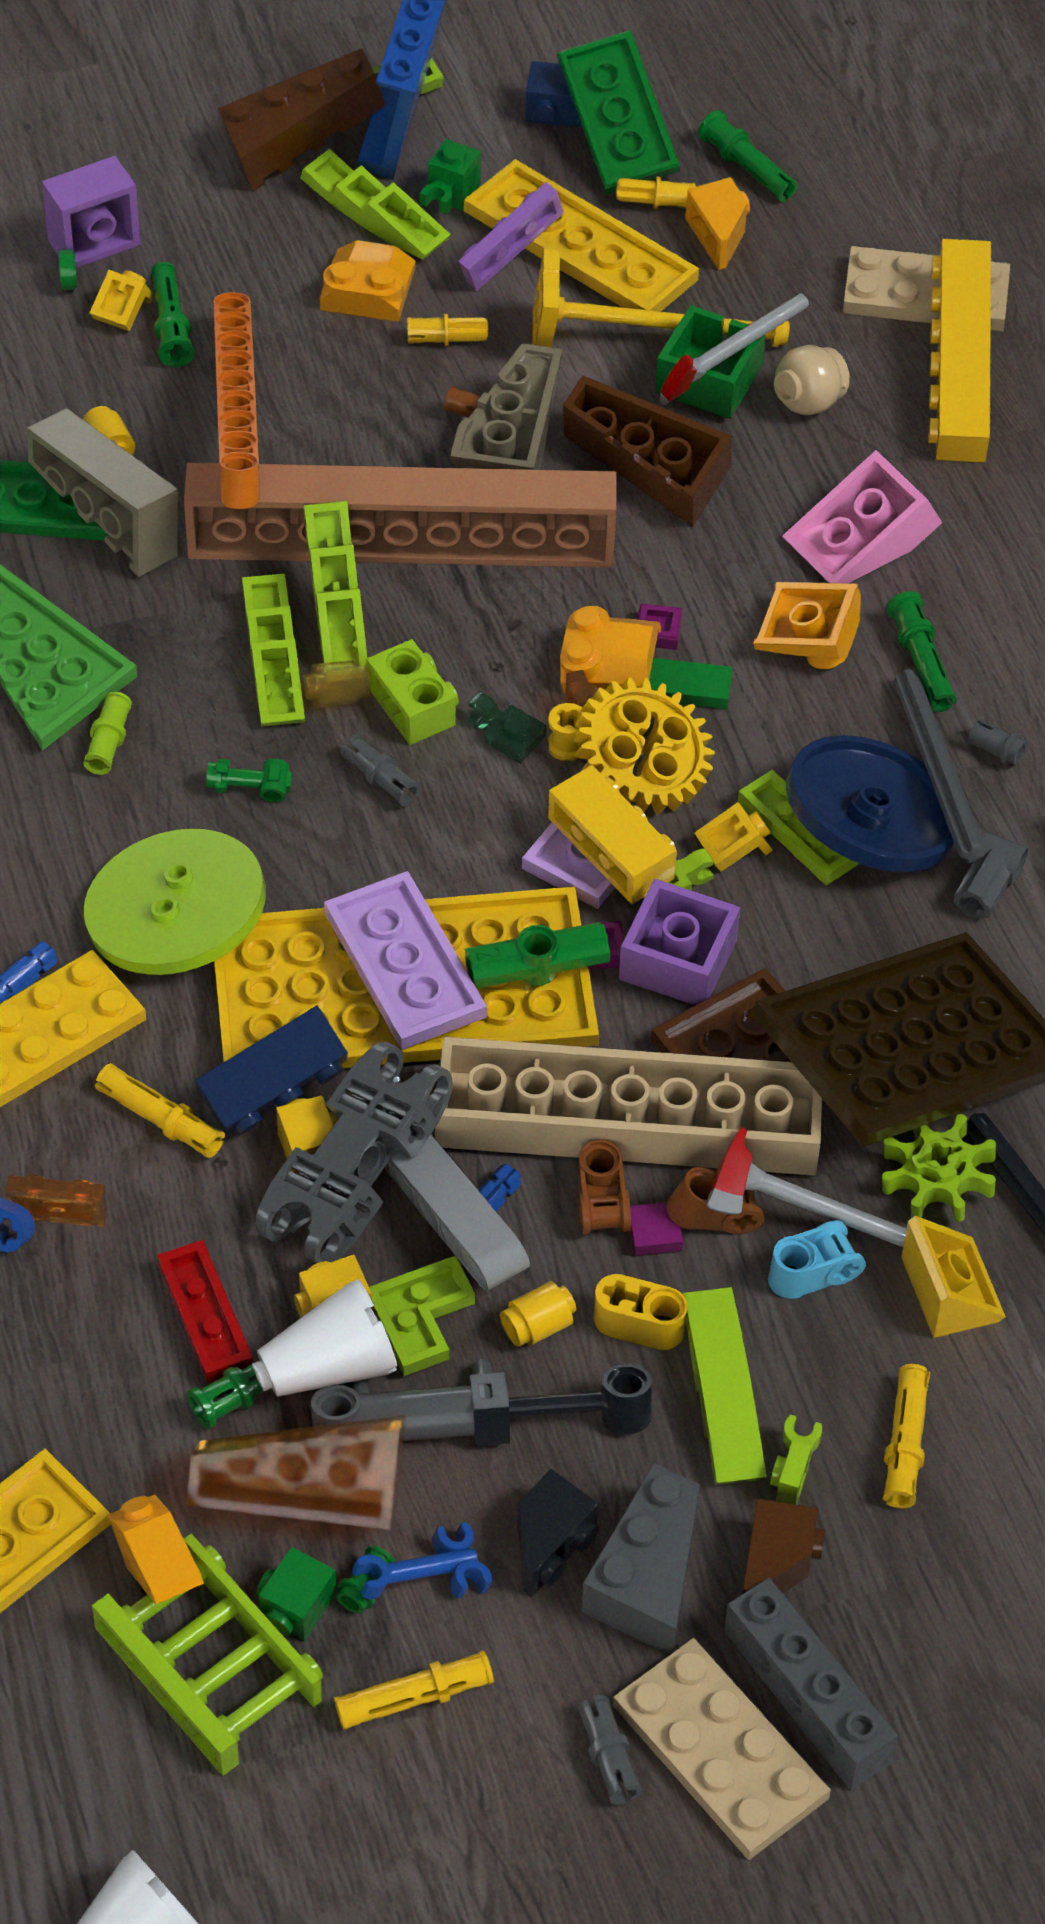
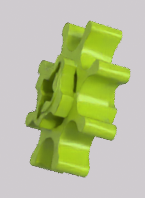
M958 1114L954 1126L946 1132H935L929 1129L927 1125L914 1128V1134L918 1139L911 1143H902L893 1137L884 1139V1158L902 1163L903 1167L895 1171H886L882 1174V1191L887 1195L898 1189H909L915 1192L916 1196L911 1200V1218L914 1216L922 1218L923 1210L928 1204L943 1202L952 1209L953 1219L956 1222H961L965 1218V1201L960 1197L961 1194L967 1191H977L987 1198L994 1196L995 1176L981 1173L975 1167L981 1163L995 1161L996 1142L992 1139L980 1145H970L963 1142L962 1138L967 1133V1117L964 1114Z

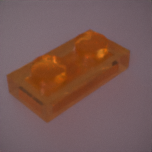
M8 1175L5 1189L6 1199L26 1208L33 1216V1220L105 1227L108 1213L105 1185L94 1184L91 1181L82 1179L62 1181L46 1179L39 1175H27L25 1177Z

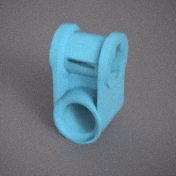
M834 1220L824 1223L815 1229L779 1240L774 1246L768 1283L772 1291L782 1298H800L805 1294L832 1285L845 1284L853 1280L864 1271L866 1261L860 1253H855L846 1237L848 1234L846 1225L842 1221ZM787 1266H793V1267H796V1268H798V1269H792V1268H789V1267H787Z

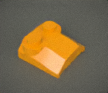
M356 240L337 249L332 264L325 269L323 274L324 286L320 296V310L399 322L416 267V261L393 245Z
M776 582L774 586L775 592L757 639L753 642L755 649L806 656L808 663L817 669H832L845 661L860 623L861 594L858 584Z
M586 606L573 612L567 621L560 654V683L563 693L595 694L600 687L606 690L614 680L622 686L628 677L632 678L638 688L645 678H650L657 636L661 631L660 622L610 618L607 611L598 606Z

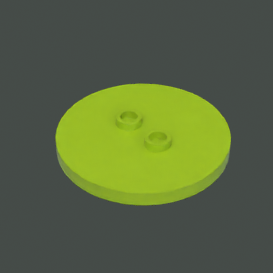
M180 829L163 832L127 847L114 856L99 871L92 881L85 898V925L97 951L110 963L122 969L148 975L185 972L219 959L248 936L263 912L266 900V884L259 862L253 852L245 844L232 836L206 829Z

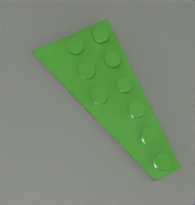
M0 564V684L43 751L104 703L106 694L119 692L137 678V665Z

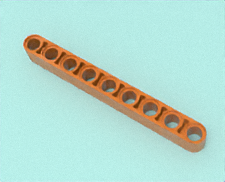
M227 292L219 294L214 298L220 500L226 507L247 509L258 504L260 500L251 301L245 294Z

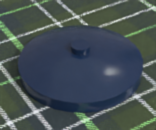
M847 735L830 736L815 740L802 748L797 754L786 780L789 804L802 825L831 850L862 865L894 872H912L930 868L940 863L950 853L954 845L952 835L925 764L917 758L884 742Z

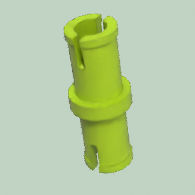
M121 692L106 694L100 716L91 726L90 737L92 740L83 762L85 768L91 773L98 775L109 773L116 749L124 742L126 736L124 725L132 706V701L126 694Z

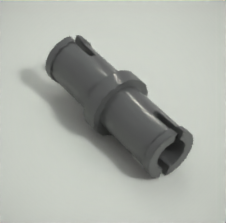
M353 735L348 739L351 744L359 749V752L355 753L344 744L341 749V756L364 773L365 780L371 786L381 787L396 799L401 806H408L415 801L403 792V788H407L418 797L421 785L397 767L395 758L387 753L381 754L365 741L361 735Z
M603 1695L593 1696L599 1713L598 1717L594 1716L588 1699L581 1702L577 1707L578 1715L581 1717L591 1744L588 1748V1754L591 1762L599 1766L610 1802L615 1805L626 1804L620 1783L624 1782L631 1801L638 1798L642 1793L641 1784L637 1780L628 1755L631 1751V1746L628 1738L624 1734H620L610 1707L609 1698Z

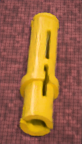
M107 1064L96 1078L98 1083L95 1084L96 1090L108 1097L110 1096L121 1105L157 1125V1127L163 1130V1135L170 1140L175 1141L178 1139L203 1154L206 1158H212L224 1143L222 1139L225 1138V1133L194 1115L193 1108L184 1103L178 1105L170 1101L154 1089L126 1074V1072L114 1064Z
M906 1364L899 1368L891 1443L885 1448L884 1455L888 1471L883 1500L887 1501V1505L899 1509L910 1508L915 1505L918 1470L923 1467L925 1453L921 1448L930 1372H927L926 1367L918 1364Z
M481 1651L466 1658L440 1665L439 1661L429 1663L426 1670L374 1685L354 1693L334 1697V1702L343 1730H346L361 1723L401 1712L436 1700H438L439 1704L448 1702L451 1695L494 1683V1677L485 1651Z

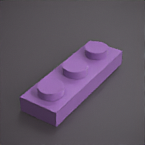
M546 182L537 191L528 194L516 210L508 217L499 220L493 230L478 244H474L467 249L464 256L458 262L466 282L473 289L478 291L564 213L558 193L552 186Z

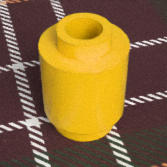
M98 406L92 408L84 415L83 420H86L93 428L116 442L119 447L130 455H133L135 442L116 411L106 406Z
M548 1281L508 1302V1308L500 1312V1320L507 1336L515 1346L520 1347L525 1343L532 1346L573 1324L572 1313L576 1312L577 1308L571 1293L565 1286L558 1287L554 1282Z

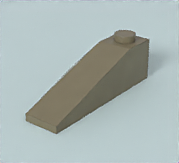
M523 343L519 346L498 373V381L488 393L484 392L477 401V408L470 417H464L458 425L450 454V462L455 467L472 469H541L563 349Z

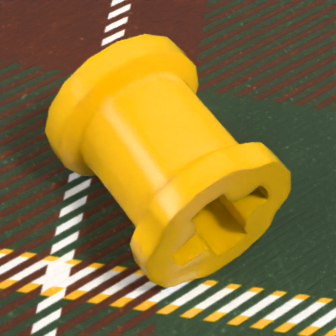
M559 704L549 713L548 724L552 733L548 738V750L554 758L560 761H575L579 759L574 754L581 744L572 741V737L579 729L574 725L575 721L582 713V707L577 704Z

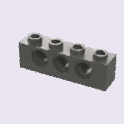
M770 1577L728 1603L724 1633L850 1791L893 1762L898 1735Z

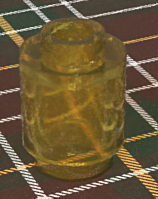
M354 660L312 664L310 673H306L303 676L306 700L313 699L316 708L358 704L359 699L369 698L370 687L367 667L365 664H356Z

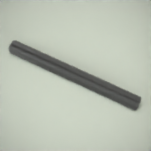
M906 669L903 674L895 676V688L958 854L961 858L965 859V862L975 863L977 858L985 855L984 843L918 675L914 674L913 670Z

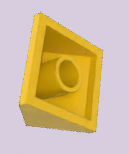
M918 1216L908 1220L901 1258L933 1338L998 1323L1006 1318L973 1237Z

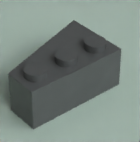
M653 1464L583 1583L582 1613L667 1655H671L674 1652L697 1515L700 1484L659 1464Z

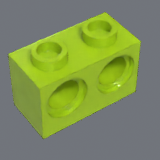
M413 639L366 658L367 688L409 745L456 725V706L459 705L457 692L449 681H443L437 673V668L431 655L427 652L423 653Z

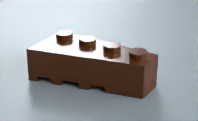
M363 48L218 108L229 141L252 191L263 186V178L278 170L281 174L294 165L292 160L309 148L315 152L326 145L325 141L328 136L337 130L344 133L385 106L379 85H376L377 78Z
M582 375L563 404L564 436L613 471H616L620 476L692 527L731 467V435Z

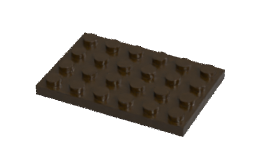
M967 932L757 1000L751 1012L752 1016L863 1147L1045 1082V1019Z

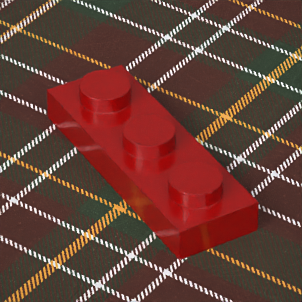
M200 1240L157 1254L158 1267L206 1382L209 1383L222 1378L223 1371L230 1367H238L242 1370L253 1364V1356L204 1241Z

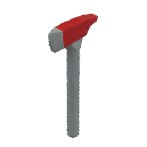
M802 293L797 294L698 358L692 359L688 354L682 356L669 373L662 387L660 403L664 406L690 388L692 382L702 377L708 370L805 310L809 306L806 296Z
M741 1127L731 1140L721 1159L707 1202L709 1209L724 1214L738 1215L742 1212L744 1191H759L828 1219L842 1221L846 1226L903 1247L907 1228L767 1174L751 1162L752 1154L745 1147L747 1130L744 1127Z

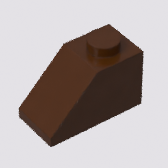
M757 1499L743 1594L769 1577L782 1593L808 1577L811 1558L821 1560L825 1529L815 1528L818 1508Z

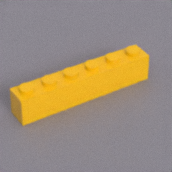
M942 239L940 255L932 256L931 280H938V287H932L930 311L938 312V319L931 320L930 344H937V352H931L929 376L937 377V385H930L929 410H936V418H930L928 443H936L935 460L985 463L990 439L991 241Z

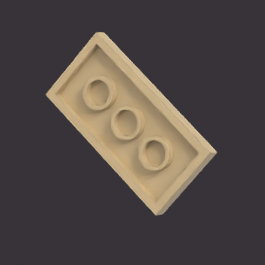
M851 246L843 314L931 323L932 319H938V312L930 311L932 287H938V280H931L933 255ZM991 261L990 330H1004L1010 264Z
M694 1638L613 1697V1707L748 1860L756 1856L830 1797L831 1789Z

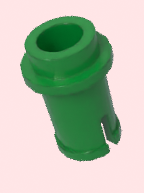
M368 1546L365 1551V1555L378 1556L386 1563L395 1562L394 1558L386 1550L378 1546ZM352 1573L349 1578L341 1579L338 1584L339 1593L337 1594L339 1603L347 1610L356 1614H361L365 1609L372 1608L376 1600L363 1598L361 1591L367 1581L375 1580L374 1577L369 1574L353 1575Z

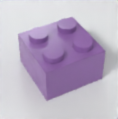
M116 156L42 181L48 242L58 257V250L72 249L75 251L77 268L141 245L136 184Z
M654 878L621 945L619 980L692 1005L705 1001L711 997L737 942L741 907Z

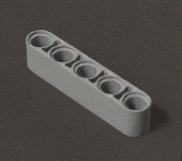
M411 1131V1135L417 1137L418 1134ZM431 1134L414 1159L398 1151L394 1152L384 1169L483 1290L488 1292L530 1267L528 1255L519 1239Z

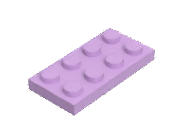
M408 871L324 902V913L401 1050L487 1017L485 1002Z

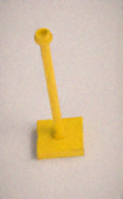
M543 250L533 303L532 345L552 348L557 322H562L563 318L675 330L684 314L565 302V297H560L559 287L560 250ZM724 318L723 335H728V327L732 319ZM737 320V321L746 323V324H748V325H750L751 323L755 322V321ZM789 321L782 323L766 334L765 339L770 340L771 347L778 348L779 345H787Z

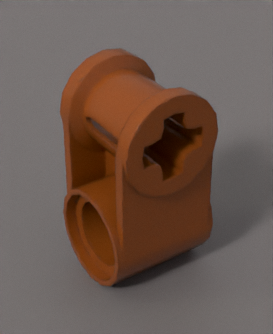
M607 1140L591 1141L583 1146L579 1155L577 1185L581 1234L590 1235L591 1230L620 1228L622 1232H630V1199L628 1189L625 1186L621 1152L615 1144ZM603 1168L608 1170V1172L596 1173L591 1169Z
M704 1167L690 1169L666 1203V1210L672 1221L678 1226L689 1230L703 1229L725 1231L731 1234H745L761 1227L765 1220L762 1209L756 1204L754 1191L749 1190L744 1191L742 1212L738 1215L724 1214L709 1209L707 1202L717 1170Z

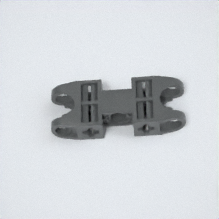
M380 1042L371 1047L351 1067L326 1103L338 1121L315 1154L312 1155L295 1147L270 1183L256 1214V1229L259 1235L272 1242H277L285 1238L289 1232L294 1233L299 1227L310 1223L307 1228L310 1233L304 1246L306 1258L316 1264L323 1261L333 1262L339 1260L359 1239L384 1203L371 1186L394 1152L398 1151L414 1159L439 1123L452 1093L453 1083L450 1072L436 1064L429 1065L420 1074L416 1072L410 1079L399 1083L401 1079L398 1075L403 1065L401 1049L388 1042ZM388 1055L386 1064L380 1070L383 1059ZM438 1081L434 1092L430 1095L435 1082ZM346 1092L352 1093V1097L347 1095ZM411 1131L418 1134L417 1137L412 1136ZM293 1169H295V1170L299 1171V1172H298L299 1175H297V1174H295V1173H293V1172H291V1171H292ZM357 1209L364 1212V1214H358ZM280 1210L273 1226L271 1227V1222L274 1215ZM329 1238L326 1248L321 1252L323 1244Z

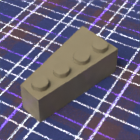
M68 408L27 427L28 462L62 498L67 495L72 497L78 514L87 524L95 521L108 534L105 536L104 542L115 553L123 550L132 561L129 563V568L138 577L177 557L179 497L178 489L171 482L156 474L142 461L130 455L119 447L116 442L104 436L86 420L81 419Z

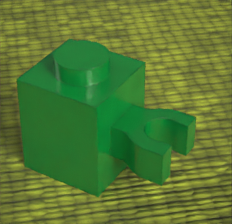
M445 139L428 162V185L420 192V205L427 208L429 203L434 200L440 203V213L447 215L451 207L463 211L464 199L481 186V151Z

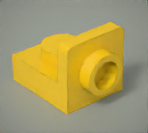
M108 270L90 310V315L95 320L130 332L143 301L151 303L154 295L146 285V279L139 274L124 270L123 274Z
M739 802L694 832L720 872L757 847L765 855L773 851L765 839L771 831L757 811L749 815Z

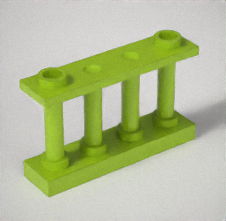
M191 1533L184 1538V1541L198 1567L205 1586L219 1600L218 1603L165 1642L161 1643L157 1640L153 1644L142 1632L144 1630L143 1623L186 1592L157 1605L149 1595H146L131 1607L127 1604L120 1607L108 1593L92 1605L95 1629L218 1772L224 1776L239 1765L237 1742L240 1741L239 1734L297 1690L313 1707L322 1702L321 1679L323 1674L315 1660L306 1652L300 1655L226 1573V1565L215 1548L209 1544L203 1547ZM234 1617L251 1638L195 1680L191 1677L184 1680L173 1668L176 1666L174 1660ZM266 1653L284 1674L226 1717L221 1714L216 1717L205 1705L208 1703L207 1696Z

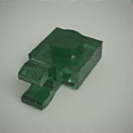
M478 692L468 702V706L474 710L467 716V720L472 725L486 730L485 743L520 764L546 736V724L512 704L502 712L496 702L483 692Z

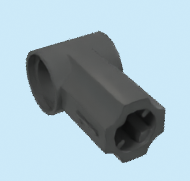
M985 831L981 836L986 849L985 855L977 858L975 863L970 864V869L954 897V904L961 909L962 914L975 920L982 917H990L1008 883L1013 885L1017 881L1028 855L1027 847L988 831Z

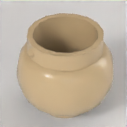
M804 345L793 348L778 362L775 371L774 389L778 398L792 412L805 416L828 410L837 399L842 398L846 394L849 387L847 364L842 355L830 347L822 348L816 345Z

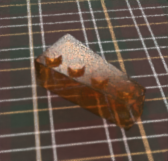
M406 1415L202 1440L191 1455L187 1506L390 1530L397 1510Z

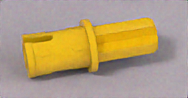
M656 177L655 181L621 178L618 179L616 185V198L624 202L653 204L655 209H658V205L686 208L687 189L696 187V184L661 181L660 177Z
M444 314V317L434 318L407 317L408 344L434 342L445 343V346H449V342L485 341L488 338V321L484 317L448 318V314Z

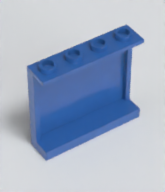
M402 0L376 80V85L381 86L380 91L385 106L371 116L356 168L362 165L370 173L394 179L431 62L446 0Z

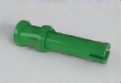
M721 110L712 111L702 120L697 131L698 137L703 142L713 144L725 161H735L781 202H785L786 198L790 199L795 194L798 182L750 143L749 134L744 129H736L730 124L724 112Z
M159 262L151 268L152 273H150L158 312L154 331L156 337L161 342L158 347V355L163 364L170 367H181L193 360L195 355L194 344L188 337L191 332V325L187 316L182 314L175 274L176 268L169 262ZM173 348L175 350V356H173L171 353V350Z
M915 591L902 592L888 601L885 610L888 617L896 623L898 628L897 640L900 646L909 651L932 711H947L952 708L950 701L952 704L957 703V696L950 685L947 673L933 640L936 630L932 622L927 620L922 610L924 601L921 594Z
M251 1364L242 1370L238 1367H230L223 1371L222 1378L202 1389L193 1387L187 1390V1400L198 1422L203 1428L210 1430L216 1426V1420L238 1408L246 1410L252 1407L256 1400L255 1396L264 1391ZM223 1395H226V1397H224V1398H222V1399H220V1400H218V1401H216V1402H213L214 1400L218 1399L219 1397H221V1396H223Z

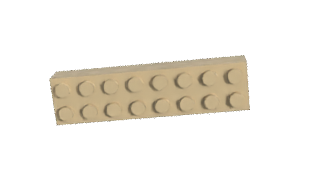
M443 1037L440 1067L450 1072L453 1086L449 1102L439 1123L435 1127V1140L442 1148L579 1158L580 1151L587 1143L595 1140H607L615 1144L620 1150L622 1161L718 1168L731 1140L737 1131L744 1127L747 1130L745 1147L752 1154L751 1162L765 1172L816 1176L821 1143L822 1098L792 1062Z

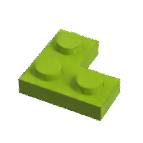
M456 1255L369 1287L372 1292V1303L374 1305L372 1310L377 1320L383 1324L403 1376L449 1360V1348L434 1319L475 1304V1292Z

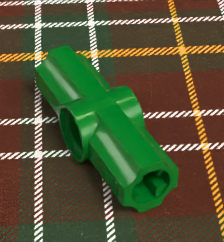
M600 922L556 931L543 925H532L523 929L516 939L466 948L465 962L467 973L476 989L522 980L529 985L542 986L550 983L558 972L610 962V949L604 924Z

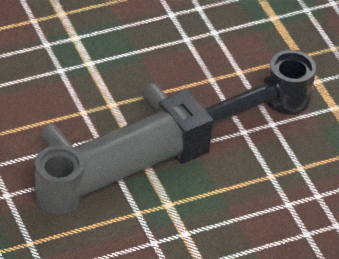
M480 1359L473 1363V1375H470V1385L370 1393L369 1380L365 1379L350 1382L349 1387L344 1385L324 1387L314 1394L311 1401L312 1434L315 1447L321 1453L329 1456H344L356 1451L361 1444L474 1436L475 1446L510 1443V1418L602 1411V1420L611 1431L620 1434L638 1433L647 1428L651 1422L652 1377L642 1366L623 1363L607 1369L603 1375L600 1391L508 1398L505 1372L493 1373L491 1363L488 1360Z

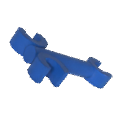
M467 1522L461 1523L455 1533L458 1542L448 1538L443 1526L437 1527L431 1543L434 1551L437 1553L435 1555L386 1563L378 1556L368 1554L358 1558L352 1569L353 1575L369 1574L375 1579L365 1583L361 1591V1595L365 1599L378 1598L382 1595L387 1584L452 1572L454 1573L449 1581V1588L457 1599L462 1598L468 1588L466 1579L475 1582L479 1593L485 1594L492 1583V1575L490 1570L478 1561L475 1550L470 1548L474 1540V1533Z

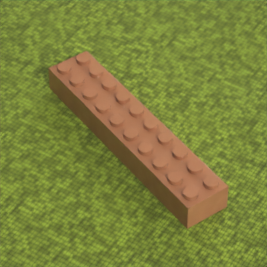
M187 463L184 509L188 559L309 561L303 505L346 500L355 562L613 568L616 526V471L259 464V503L247 509H232L223 505L220 500L219 463Z

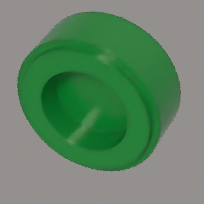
M72 249L58 250L61 291L75 290L77 288L75 251Z

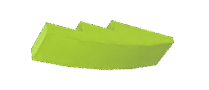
M331 149L320 155L302 171L300 178L335 208L391 245L397 246L399 249L422 260L450 238L451 234L394 182L385 187L362 165L356 170L351 169Z
M347 501L303 505L325 680L367 676V649L361 595L358 588Z
M285 573L242 577L261 727L305 723L296 643L293 635Z
M732 1287L683 1293L687 1301L686 1325L696 1392H699L705 1438H708L714 1486L764 1480L767 1476L759 1424Z

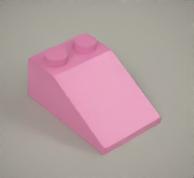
M875 450L782 537L827 583H850L911 552L943 522L928 499Z

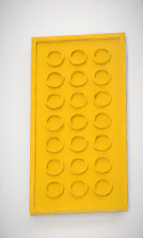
M575 886L425 899L466 971V948L516 939L523 929L532 925H543L553 931L581 926ZM324 908L262 913L248 936L230 952L214 961L223 1062L318 1005L348 1052L347 1061L341 1064L343 1068H351L371 1047L380 1042H388L400 1048L327 919ZM588 967L558 972L550 983L542 986H533L518 980L479 988L477 990L487 1006L486 1018L401 1051L403 1053V1063L441 1060L443 1037L578 1047L599 1046V1030ZM388 1055L383 1059L381 1065L386 1064Z

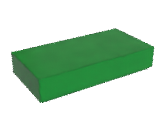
M653 658L649 681L651 689L655 691L662 683L666 684V695L670 698L677 692L682 693L679 704H694L700 707L727 710L733 667Z

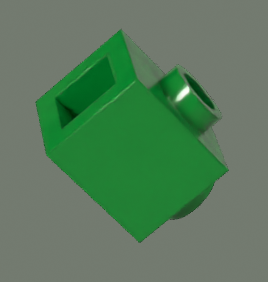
M291 1547L277 1569H268L258 1585L256 1595L259 1597L260 1611L284 1637L292 1635L305 1642L337 1594L336 1570Z

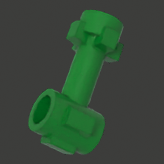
M276 758L264 761L262 771L230 768V760L218 759V762H208L206 788L215 789V793H226L228 786L260 788L259 796L261 799L270 803H279L284 801L286 793L291 791L292 772L289 771L290 765L286 761Z

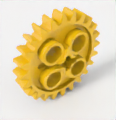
M628 677L622 686L614 680L606 690L600 687L593 697L588 699L581 709L582 713L575 721L574 725L579 729L572 737V741L581 744L574 754L575 757L588 760L582 770L593 765L604 777H609L616 783L620 794L629 803L631 801L636 802V805L643 812L651 804L654 812L660 815L666 806L674 812L682 802L690 803L707 783L706 777L713 770V766L708 762L715 755V751L707 748L706 745L713 737L712 734L699 731L706 720L705 718L693 719L690 714L695 708L694 704L685 707L679 704L682 693L677 692L670 698L666 695V684L662 683L655 691L651 689L649 679L645 678L637 688L632 678ZM651 716H653L655 719L653 729L645 742L643 735L650 727ZM641 751H643L645 756L638 764L637 776L633 774L634 765Z

